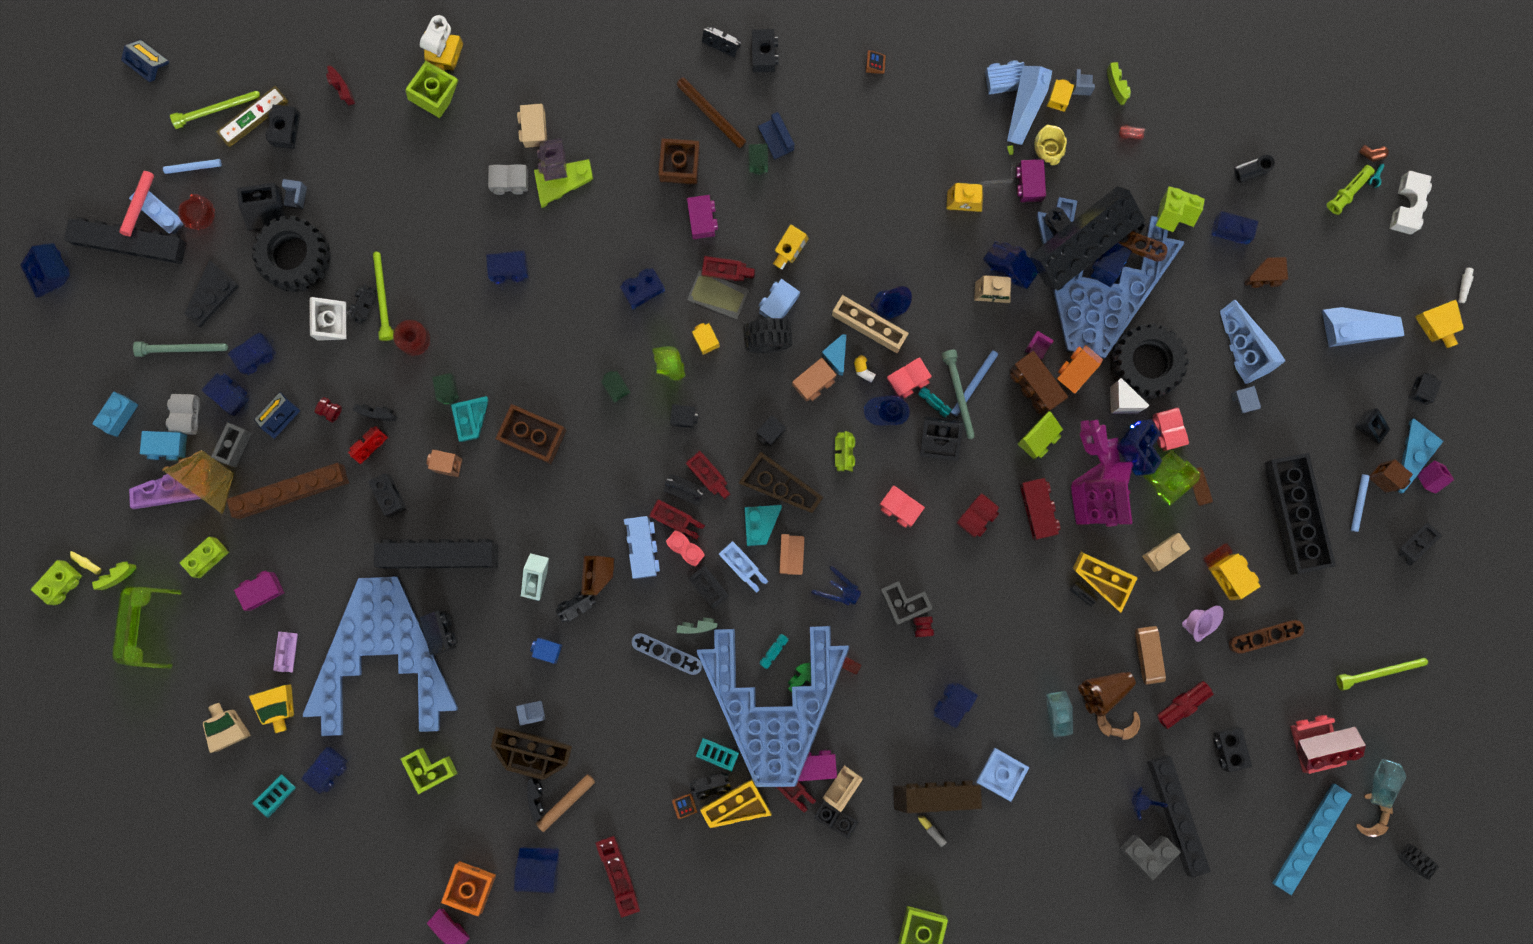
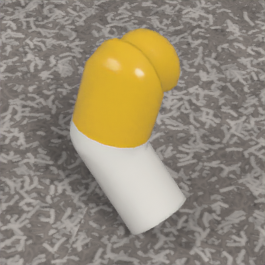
M860 355L854 362L856 373L865 380L872 382L876 374L867 370V358Z

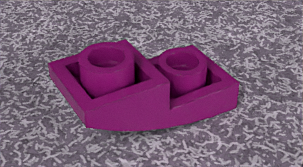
M439 909L427 922L432 931L445 944H466L470 939L459 923H454L444 909Z

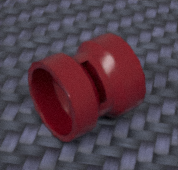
M323 397L315 408L316 414L319 416L324 415L326 420L331 423L336 421L342 411L340 405L332 404L331 400Z
M932 616L913 618V622L916 625L915 637L934 636V630L931 627L933 623Z

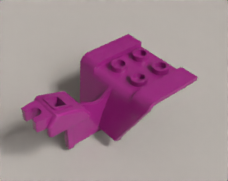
M1089 420L1081 421L1080 437L1085 451L1090 455H1098L1101 463L1072 482L1071 490L1076 524H1106L1107 527L1117 526L1118 524H1133L1129 500L1131 492L1128 490L1133 463L1120 462L1118 438L1107 440L1105 425H1099L1098 420L1090 421V427Z

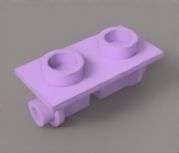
M278 632L274 671L293 672L298 638L297 633Z

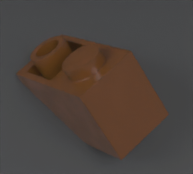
M1286 257L1265 259L1245 280L1244 284L1251 285L1252 288H1259L1264 284H1270V287L1282 286V283L1288 280Z

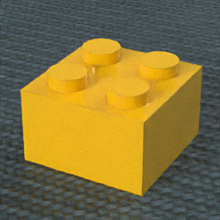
M1239 553L1228 555L1208 568L1229 600L1242 599L1261 587L1258 583L1257 575L1249 570L1247 560L1242 555H1239Z

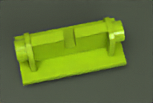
M847 431L845 433L839 432L835 436V450H842V454H835V467H837V471L847 470L853 472V467L855 466V457L853 455L855 438L852 433Z

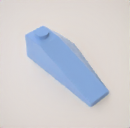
M1023 66L1007 141L1018 145L1023 144L1049 89L1052 70L1041 66Z
M1344 307L1322 310L1329 347L1405 336L1401 317Z

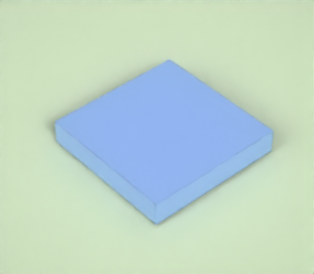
M994 748L976 783L1011 802L1029 767Z

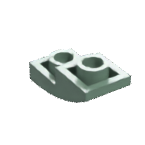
M703 617V621L698 620L697 628H694L693 623L683 622L682 626H677L676 633L694 634L707 632L717 628L718 623H714V619Z

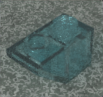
M1061 691L1047 694V709L1054 738L1073 734V708L1067 692Z
M1386 759L1381 760L1374 774L1371 797L1373 804L1391 809L1407 778L1400 763Z

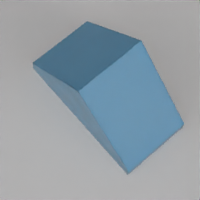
M842 334L822 351L823 358L838 375H843L845 334Z

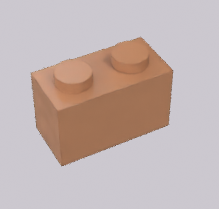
M821 358L792 382V385L806 402L810 399L814 401L821 395L820 391L824 387L828 389L835 383L836 374Z
M432 450V453L427 457L428 469L436 473L459 477L462 458L456 454Z

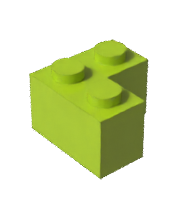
M1169 186L1160 202L1155 226L1174 232L1179 222L1194 227L1203 211L1205 199Z
M424 748L401 758L418 794L458 774L450 756L431 764Z

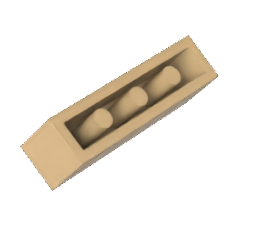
M843 295L832 312V316L895 353L899 352L909 334Z

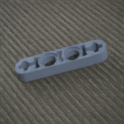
M642 633L636 634L632 638L634 649L691 675H696L702 670L701 661L692 655ZM644 637V642L648 644L650 640L654 641L650 646L649 652L645 651L648 647L641 645L640 648L637 647L636 639ZM657 644L662 645L664 648V652L660 656H656L653 653V647ZM675 652L681 655V661L678 664H674L670 660L671 655ZM685 656L689 657L688 662L693 663L697 661L699 669H694L692 672L690 671V666L686 664L684 668L680 666L683 664Z

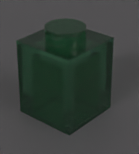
M749 144L750 172L754 174L768 172V144Z
M610 371L603 376L604 379L601 382L614 403L631 393L617 371L614 373Z
M452 373L432 377L436 399L439 402L449 404L453 403L454 399L459 398L455 376Z

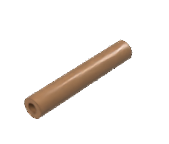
M587 774L536 823L537 827L542 832H545L596 783L594 779Z

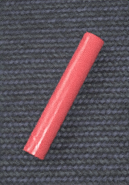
M143 171L119 231L122 235L130 237L154 179V174L148 171Z

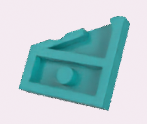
M782 505L745 507L747 546L767 544Z

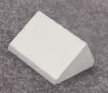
M310 297V336L317 341L346 339V302Z
M1122 378L1110 387L1111 414H1138L1149 406Z

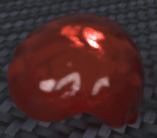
M192 194L178 208L179 219L190 229L199 230L209 227L216 216L215 209L210 200L198 194Z

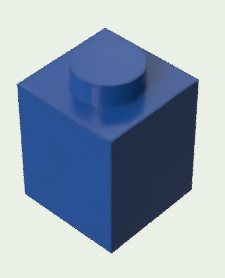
M537 638V641H533L530 652H533L532 657L555 664L558 661L562 644Z

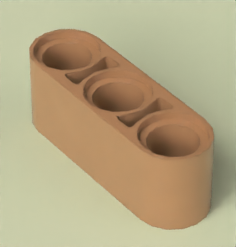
M1156 626L1137 628L1135 635L1144 684L1165 682L1166 675L1158 628Z

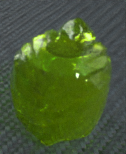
M673 346L653 348L654 360L658 363L657 368H662L657 370V374L669 375L672 380H679L685 377L684 363H682L678 349Z

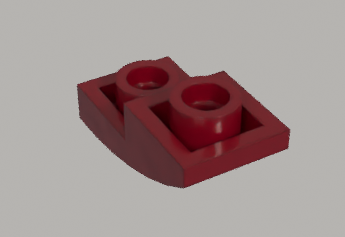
M331 65L327 66L329 73L326 74L329 85L332 84L338 90L340 99L344 100L348 106L355 104L353 95L343 78Z

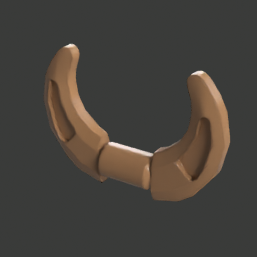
M1137 712L1133 713L1134 719L1132 724L1123 730L1111 728V725L1106 720V715L1101 717L1097 715L1098 727L1108 737L1113 735L1122 737V740L1130 739L1138 733L1140 728V718Z
M1377 793L1366 794L1364 798L1375 800L1380 810L1383 811L1379 821L1380 824L1376 823V825L1370 828L1356 824V827L1366 836L1377 837L1383 835L1389 827L1386 825L1388 824L1390 814H1393V808L1388 799L1383 795Z

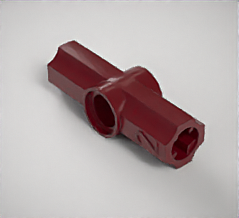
M1201 681L1188 692L1178 695L1172 700V704L1156 715L1159 722L1166 729H1169L1183 717L1190 716L1198 709L1199 705L1214 695L1212 689L1204 681Z

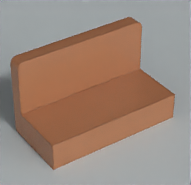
M781 535L779 574H803V536Z

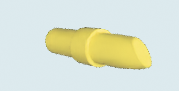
M70 552V558L81 567L88 569L96 575L101 573L102 569L93 564L89 559L75 552Z

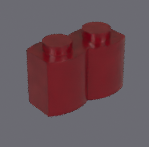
M981 493L956 524L973 538L977 535L981 537L987 529L985 527L989 520L993 522L999 515L997 512L999 507Z

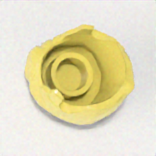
M1047 124L1039 131L1035 138L1036 154L1039 158L1044 159L1045 162H1049L1050 165H1057L1062 156L1065 155L1067 139L1064 132L1057 126Z

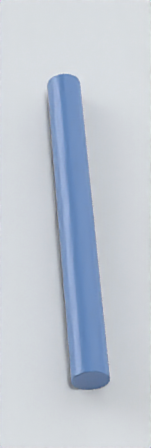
M991 351L965 390L964 397L966 402L998 356L997 352ZM958 402L951 411V414L955 417L960 413Z

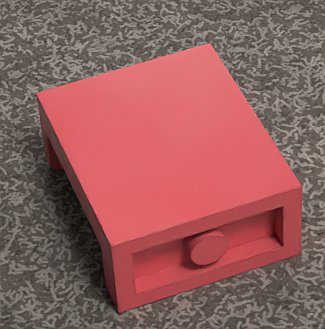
M1321 715L1316 716L1314 721L1308 722V719L1296 721L1297 725L1290 726L1296 750L1298 740L1334 732L1332 725L1335 722L1334 718ZM1299 757L1302 772L1308 774L1347 765V762L1345 761L1338 765L1332 764L1324 766L1321 769H1311L1306 771Z

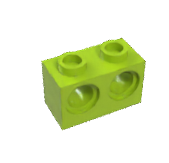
M208 537L186 556L180 564L191 577L201 578L225 557L229 551L217 538Z

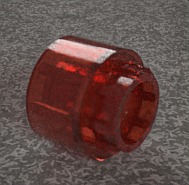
M405 320L398 324L394 330L393 339L396 346L408 355H419L430 344L429 332L418 321ZM416 334L415 340L408 342L409 335Z

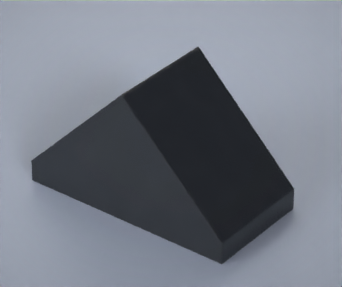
M1377 408L1366 411L1355 425L1356 429L1378 444L1382 442L1390 431L1388 424Z

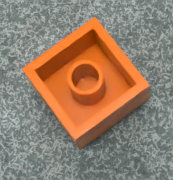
M1087 345L1083 348L1079 346L1070 357L1072 361L1070 363L1066 361L1058 371L1060 375L1057 379L1074 394L1103 361Z
M459 861L454 866L441 903L479 916L483 913L496 874Z

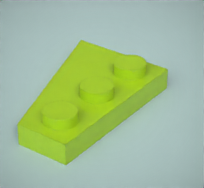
M589 159L534 170L542 208L547 206L549 202L563 197L562 195L575 190L593 180Z

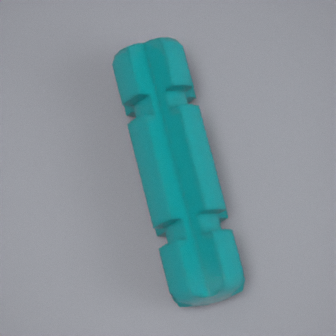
M923 387L919 391L918 395L922 399L925 398L926 402L936 411L939 410L943 417H947L950 414L951 408L947 405L945 406L944 402L936 395L931 394L929 389Z
M780 634L778 636L777 642L773 643L765 654V658L763 657L760 661V665L765 669L769 668L772 664L771 661L775 660L783 649L782 646H785L789 639L785 635Z

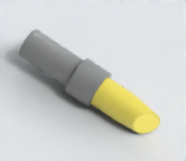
M918 816L927 833L934 838L940 847H943L947 842L940 835L937 828L925 816Z

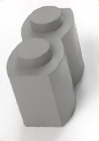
M518 164L490 165L488 188L496 195H503L508 191H511L513 194H523V192L528 191L527 166Z
M171 394L167 402L168 410H170L169 418L166 419L168 432L196 435L200 398L191 394Z

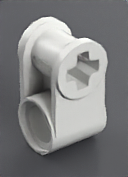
M437 15L431 19L426 32L420 40L421 48L436 55L441 54L451 33V27L443 16Z

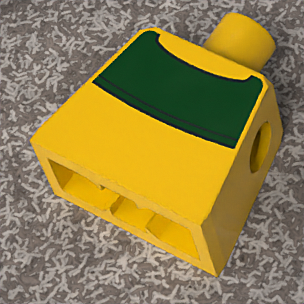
M291 685L280 686L249 696L262 725L273 723L275 733L287 730L284 719L294 716Z

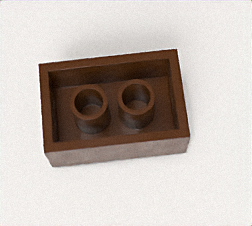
M1034 350L1015 363L1009 370L1011 379L1015 383H1019L1022 387L1021 392L1027 399H1031L1034 403L1032 405L1034 410L1038 414L1041 413L1042 416L1068 398Z
M511 404L495 439L500 443L552 464L567 430L559 424Z

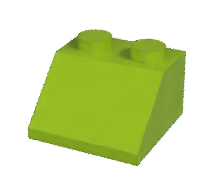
M425 61L405 89L407 99L440 118L452 100L458 79Z
M1049 411L1018 442V445L1033 459L1038 456L1042 458L1048 452L1046 447L1051 442L1055 444L1061 438L1059 433L1063 429Z

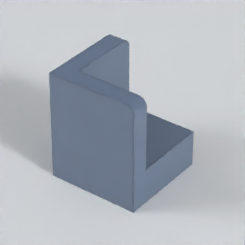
M1076 69L1072 81L1074 85L1072 95L1091 96L1095 89V84H1092L1093 75L1081 74V69Z
M283 179L282 187L286 190L284 205L303 209L307 187L302 182Z
M1255 386L1238 390L1231 394L1233 401L1238 400L1242 413L1253 412L1261 408Z
M542 701L516 706L520 725L546 720Z

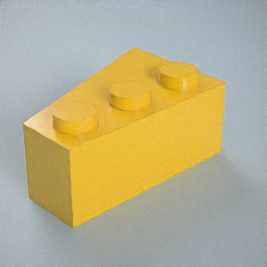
M1080 552L1073 567V570L1120 613L1122 612L1137 580L1136 576L1083 552Z
M753 779L700 809L710 828L771 816V811L755 786Z

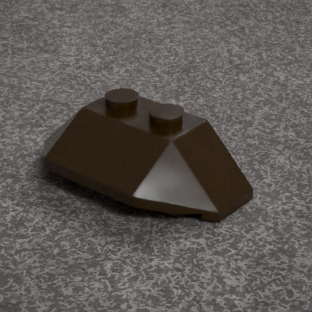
M500 727L495 728L491 748L505 770L542 780L566 767L572 750V746L557 740Z

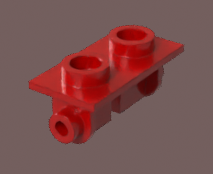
M377 426L371 427L362 436L366 440L364 443L359 439L349 448L350 451L348 453L360 464L388 438Z

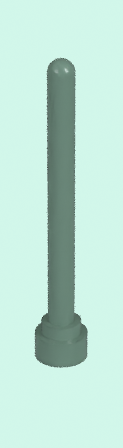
M138 341L133 344L135 357H144L149 353L228 350V345L225 343L148 345L144 341Z
M948 350L941 354L942 359L949 366L967 438L973 439L975 435L956 367L958 355L956 350Z

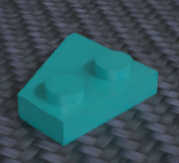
M487 396L451 404L459 442L479 438L489 401Z

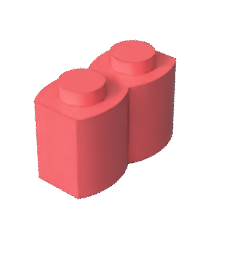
M919 357L889 375L887 380L897 397L903 396L905 399L914 393L913 389L919 386L921 389L927 386L932 376Z
M1179 408L1153 414L1151 423L1153 429L1158 432L1157 444L1159 448L1167 451L1189 444Z
M894 485L879 505L882 507L881 511L889 517L891 515L898 518L896 522L905 528L907 526L911 528L925 508Z
M674 531L666 540L667 545L675 553L682 555L683 559L691 566L697 567L705 558L703 551L697 545L690 543L687 537L679 531Z

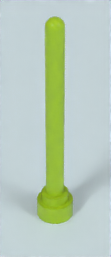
M253 91L186 114H179L177 112L171 114L170 118L175 129L182 128L184 124H187V121L260 97V93Z
M376 251L373 253L381 319L378 335L379 340L388 341L394 339V330L391 329L388 321L381 254Z
M1421 658L1354 676L1347 674L1336 676L1337 686L1341 691L1347 690L1355 683L1426 666L1428 660Z

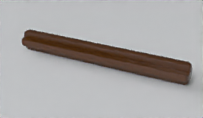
M684 77L678 80L677 86L738 148L743 147L746 139Z

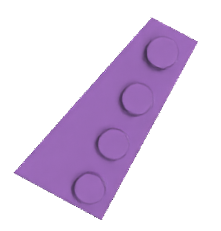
M203 459L195 465H188L181 468L182 470L168 473L160 479L151 480L129 489L130 508L139 509L210 498L207 461Z

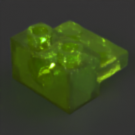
M1171 450L1145 472L1143 477L1157 489L1156 493L1171 506L1198 483L1201 473L1187 460L1184 462Z

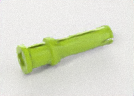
M1365 165L1359 174L1344 189H1340L1333 200L1327 203V208L1336 215L1341 214L1345 205L1353 201L1354 194L1375 174V170L1371 166Z

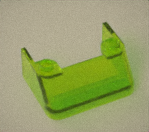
M128 586L121 591L113 646V659L117 663L129 666L172 668V664L144 662L143 651L136 646L141 607L146 606L150 602L151 593L181 594V590Z

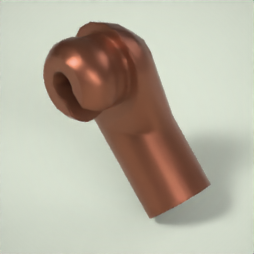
M1363 145L1359 153L1370 161L1375 162L1385 159L1389 154V150L1385 146L1372 150L1368 146Z

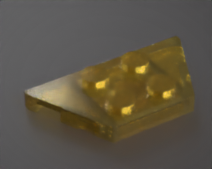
M202 450L198 451L191 457L179 460V463L162 469L221 514L224 512L233 473L211 458L207 453Z

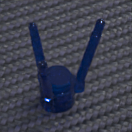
M830 566V569L848 585L845 588L832 580L829 582L843 591L841 596L844 598L812 590L811 593L843 602L846 605H849V603L855 605L861 595V591L857 589L858 586L852 584L838 570Z
M1142 787L1134 791L1135 796L1132 799V803L1138 820H1142L1140 811L1147 810L1150 805L1168 807L1166 803L1150 800L1148 796L1140 794L1143 790Z

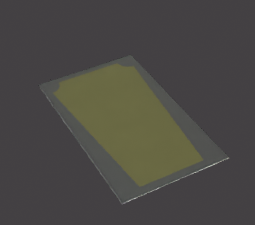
M699 270L687 300L738 319L749 289L724 279L702 276V271Z

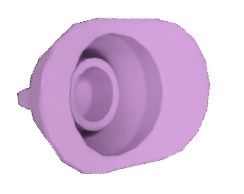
M1216 605L1206 611L1193 610L1189 617L1182 622V626L1194 636L1196 642H1199L1218 628L1223 619V609L1221 606Z

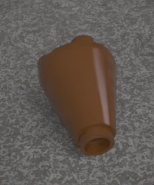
M1121 672L1085 680L1078 686V690L1086 701V710L1090 714L1095 713L1101 717L1111 711L1133 689L1136 681L1130 672Z

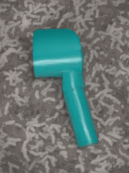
M1384 164L1379 165L1374 177L1367 181L1368 185L1372 183V180L1376 181L1374 188L1381 185L1380 174L1385 166Z

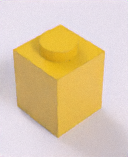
M1056 79L1047 107L1065 112L1074 85L1070 84L1067 80Z
M704 323L699 324L692 331L693 337L703 355L720 347L709 323L706 325Z

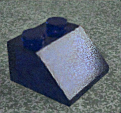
M54 243L32 246L20 264L36 298L64 285L70 276L69 269L65 266L61 253L57 250Z
M520 847L515 870L514 891L554 893L557 890L559 849Z

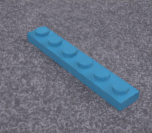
M1334 783L1331 784L1274 879V885L1290 895L1293 894L1352 794Z

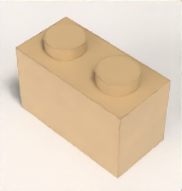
M543 104L520 105V112H517L518 123L521 124L522 130H519L520 142H523L525 148L548 146Z
M1177 533L1164 540L1142 557L1152 571L1155 572L1190 550V547L1180 533Z

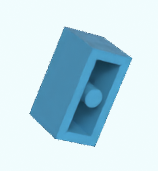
M113 391L92 424L104 432L118 437L138 407V404L124 395Z
M142 431L140 454L147 456V459L159 460V457H166V460L178 461V458H185L187 435L176 432Z

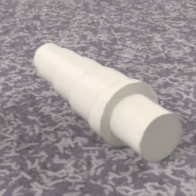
M1466 268L1465 273L1462 275L1459 303H1465L1474 278L1472 276L1473 268Z

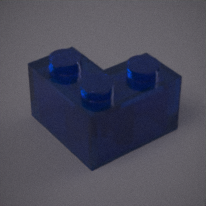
M995 241L983 258L992 270L1005 274L1011 278V282L1014 285L1028 289L1038 274L1032 260L1026 255V250L1020 246L1013 247L1007 242L1000 243Z
M1152 419L1134 422L1116 447L1126 462L1133 463L1132 471L1136 476L1154 474L1162 462V459L1153 448L1161 433Z
M953 682L951 685H947L943 692L945 695L943 701H938L933 711L936 712L935 717L957 728L964 714L970 711L978 695L959 683Z

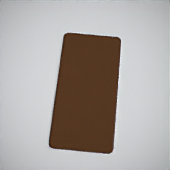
M1202 467L1189 470L1188 475L1198 505L1201 506L1213 502Z

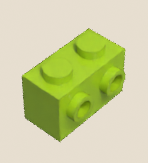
M57 560L30 590L47 605H58L65 600V595L69 590L74 589L79 584L78 580L82 575L66 561Z

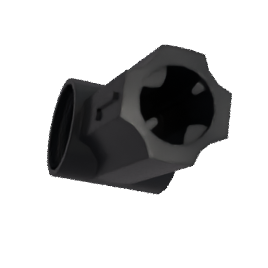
M1266 154L1258 159L1236 166L1234 168L1236 180L1242 183L1258 176H1265L1275 166V160L1271 155ZM1260 162H1265L1268 168H1263Z

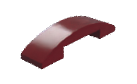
M615 836L595 842L612 886L621 918L639 912L640 908L635 890Z

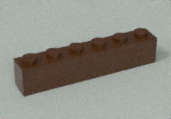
M335 463L226 500L231 517L242 519L348 484L349 480L344 465Z

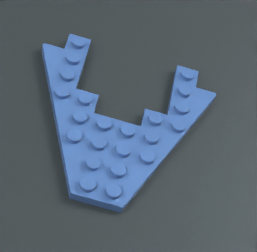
M1059 197L1056 207L1063 209L1070 221H1074L1077 201ZM1038 212L1036 217L1042 244L1044 245L1054 236L1045 224L1044 218L1047 213ZM1054 216L1052 217V219L1055 220L1058 219V217ZM1150 217L1146 237L1160 241L1167 246V257L1163 261L1157 262L1142 257L1140 270L1123 266L1120 271L1118 284L1082 277L1083 271H1081L1058 291L1053 289L1065 346L1068 352L1074 353L1079 346L1083 348L1087 345L1102 359H1105L1183 246L1184 241L1167 238L1168 230L1155 226L1157 217ZM1149 245L1148 252L1152 249V245ZM1158 249L1155 254L1159 255V253H1162V250Z
M399 577L358 578L303 713V717L321 716V736L343 735L342 676L362 675L361 656L398 654L399 674L418 673L419 732L440 731V711L458 710L435 656L429 653L423 629Z
M830 626L810 627L811 686L792 687L793 706L756 707L755 687L736 688L735 629L714 630L715 649L697 650V654L755 786L795 787L849 651V646H831Z

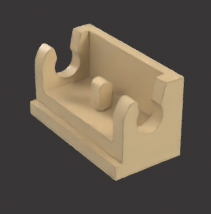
M844 765L823 796V799L841 812L863 778Z

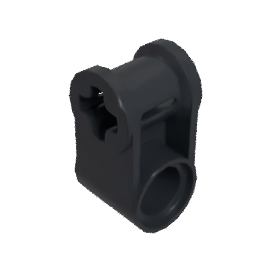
M1059 207L1051 209L1044 218L1045 224L1053 236L1071 223L1064 210ZM1057 216L1058 219L1053 220L1052 217Z

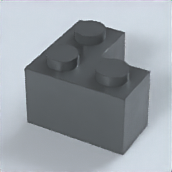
M899 581L880 589L895 625L933 609L925 591L907 599Z
M1133 834L1120 847L1134 864L1152 880L1181 853L1167 837L1162 835L1148 847L1138 836Z

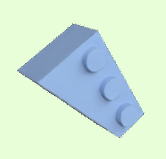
M648 516L624 519V524L627 528V543L629 544L633 579L657 576L660 566L659 560H655L654 555L655 552H658L657 543L652 539V533H655L654 522H650Z

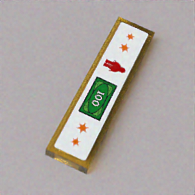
M274 86L216 132L227 146L231 147L268 118L273 104L284 106L289 101Z

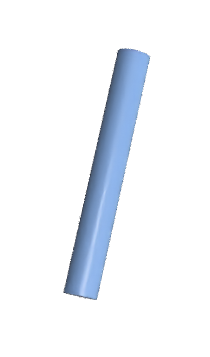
M220 159L164 166L163 171L165 174L220 167L222 163Z
M1362 474L1351 525V531L1359 532L1370 478L1369 475Z

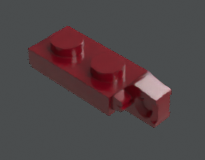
M704 256L701 275L733 281H744V278L754 279L755 269L746 268V264L742 263V261Z
M701 451L697 452L686 462V465L714 495L719 493L724 500L730 495L724 487L727 485L725 478Z

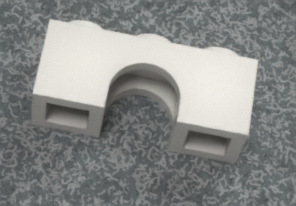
M1410 170L1402 176L1398 194L1404 195L1410 200V208L1400 206L1394 210L1389 229L1407 234H1413L1421 229L1423 225L1422 214L1428 204L1426 201L1427 194H1429L1432 187L1430 183L1431 176Z

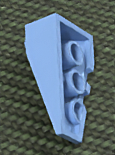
M1233 300L1220 311L1225 332L1230 339V350L1233 351L1236 361L1234 362L1235 368L1245 384L1272 372L1285 362L1275 344L1236 300Z

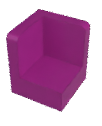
M1037 331L1026 347L1025 352L1029 354L1034 350L1040 360H1042L1054 340Z
M1433 461L1417 475L1423 487L1435 494L1454 481L1447 467L1437 461Z

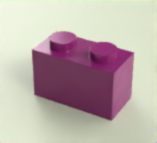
M1044 159L1021 160L1018 167H1016V178H1019L1017 196H1020V202H1042L1046 197Z
M710 195L687 198L693 239L714 237L715 230H718L717 219H713L712 212H716L714 200L710 201Z
M263 571L256 575V579L243 581L234 590L244 611H251L285 593L274 572Z
M822 750L817 755H811V752H809L798 781L836 779L835 753H831V750Z

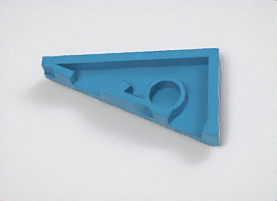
M1414 418L1409 421L1410 430L1408 437H1406V449L1402 458V465L1413 474L1409 479L1411 481L1410 484L1443 443V440ZM1409 485L1403 490L1399 489L1398 492L1400 494L1404 493L1405 490L1409 487Z

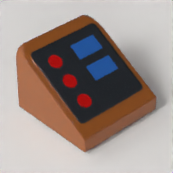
M868 50L866 73L884 74L886 55Z
M691 793L672 800L678 820L697 813Z

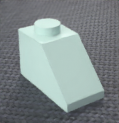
M530 553L523 569L522 597L540 601L548 571L549 558Z

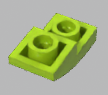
M1118 62L1110 63L1107 68L1108 81L1116 100L1120 105H1124L1127 99L1130 98V87H1127V80H1121L1122 71L1118 67Z
M128 562L115 564V568L109 569L110 574L100 576L98 581L92 582L94 590H104L120 583L136 570V565L128 564Z

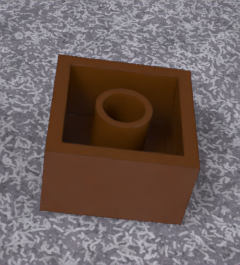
M661 139L660 182L698 183L699 141Z

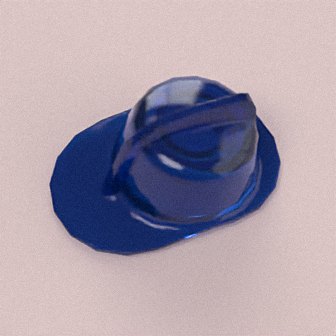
M904 286L883 290L876 294L870 306L874 308L880 317L890 320L907 311L912 302V294Z
M890 395L870 399L864 407V415L874 425H900L909 418L910 409L905 400L899 396Z

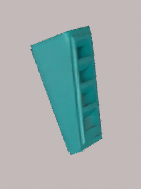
M703 738L696 757L732 771L739 752ZM706 744L710 745V747L707 752V755L705 756L703 755V752L706 747ZM715 747L717 748V751L713 759L710 758L713 748ZM722 750L725 752L720 762L717 759L719 757L720 751ZM728 753L732 754L729 763L725 764Z
M281 774L252 804L269 818L296 787ZM280 782L288 788L286 792L279 786ZM275 788L282 794L280 798L273 792ZM271 795L276 800V802L273 803L267 797ZM266 801L271 807L267 809L262 802Z

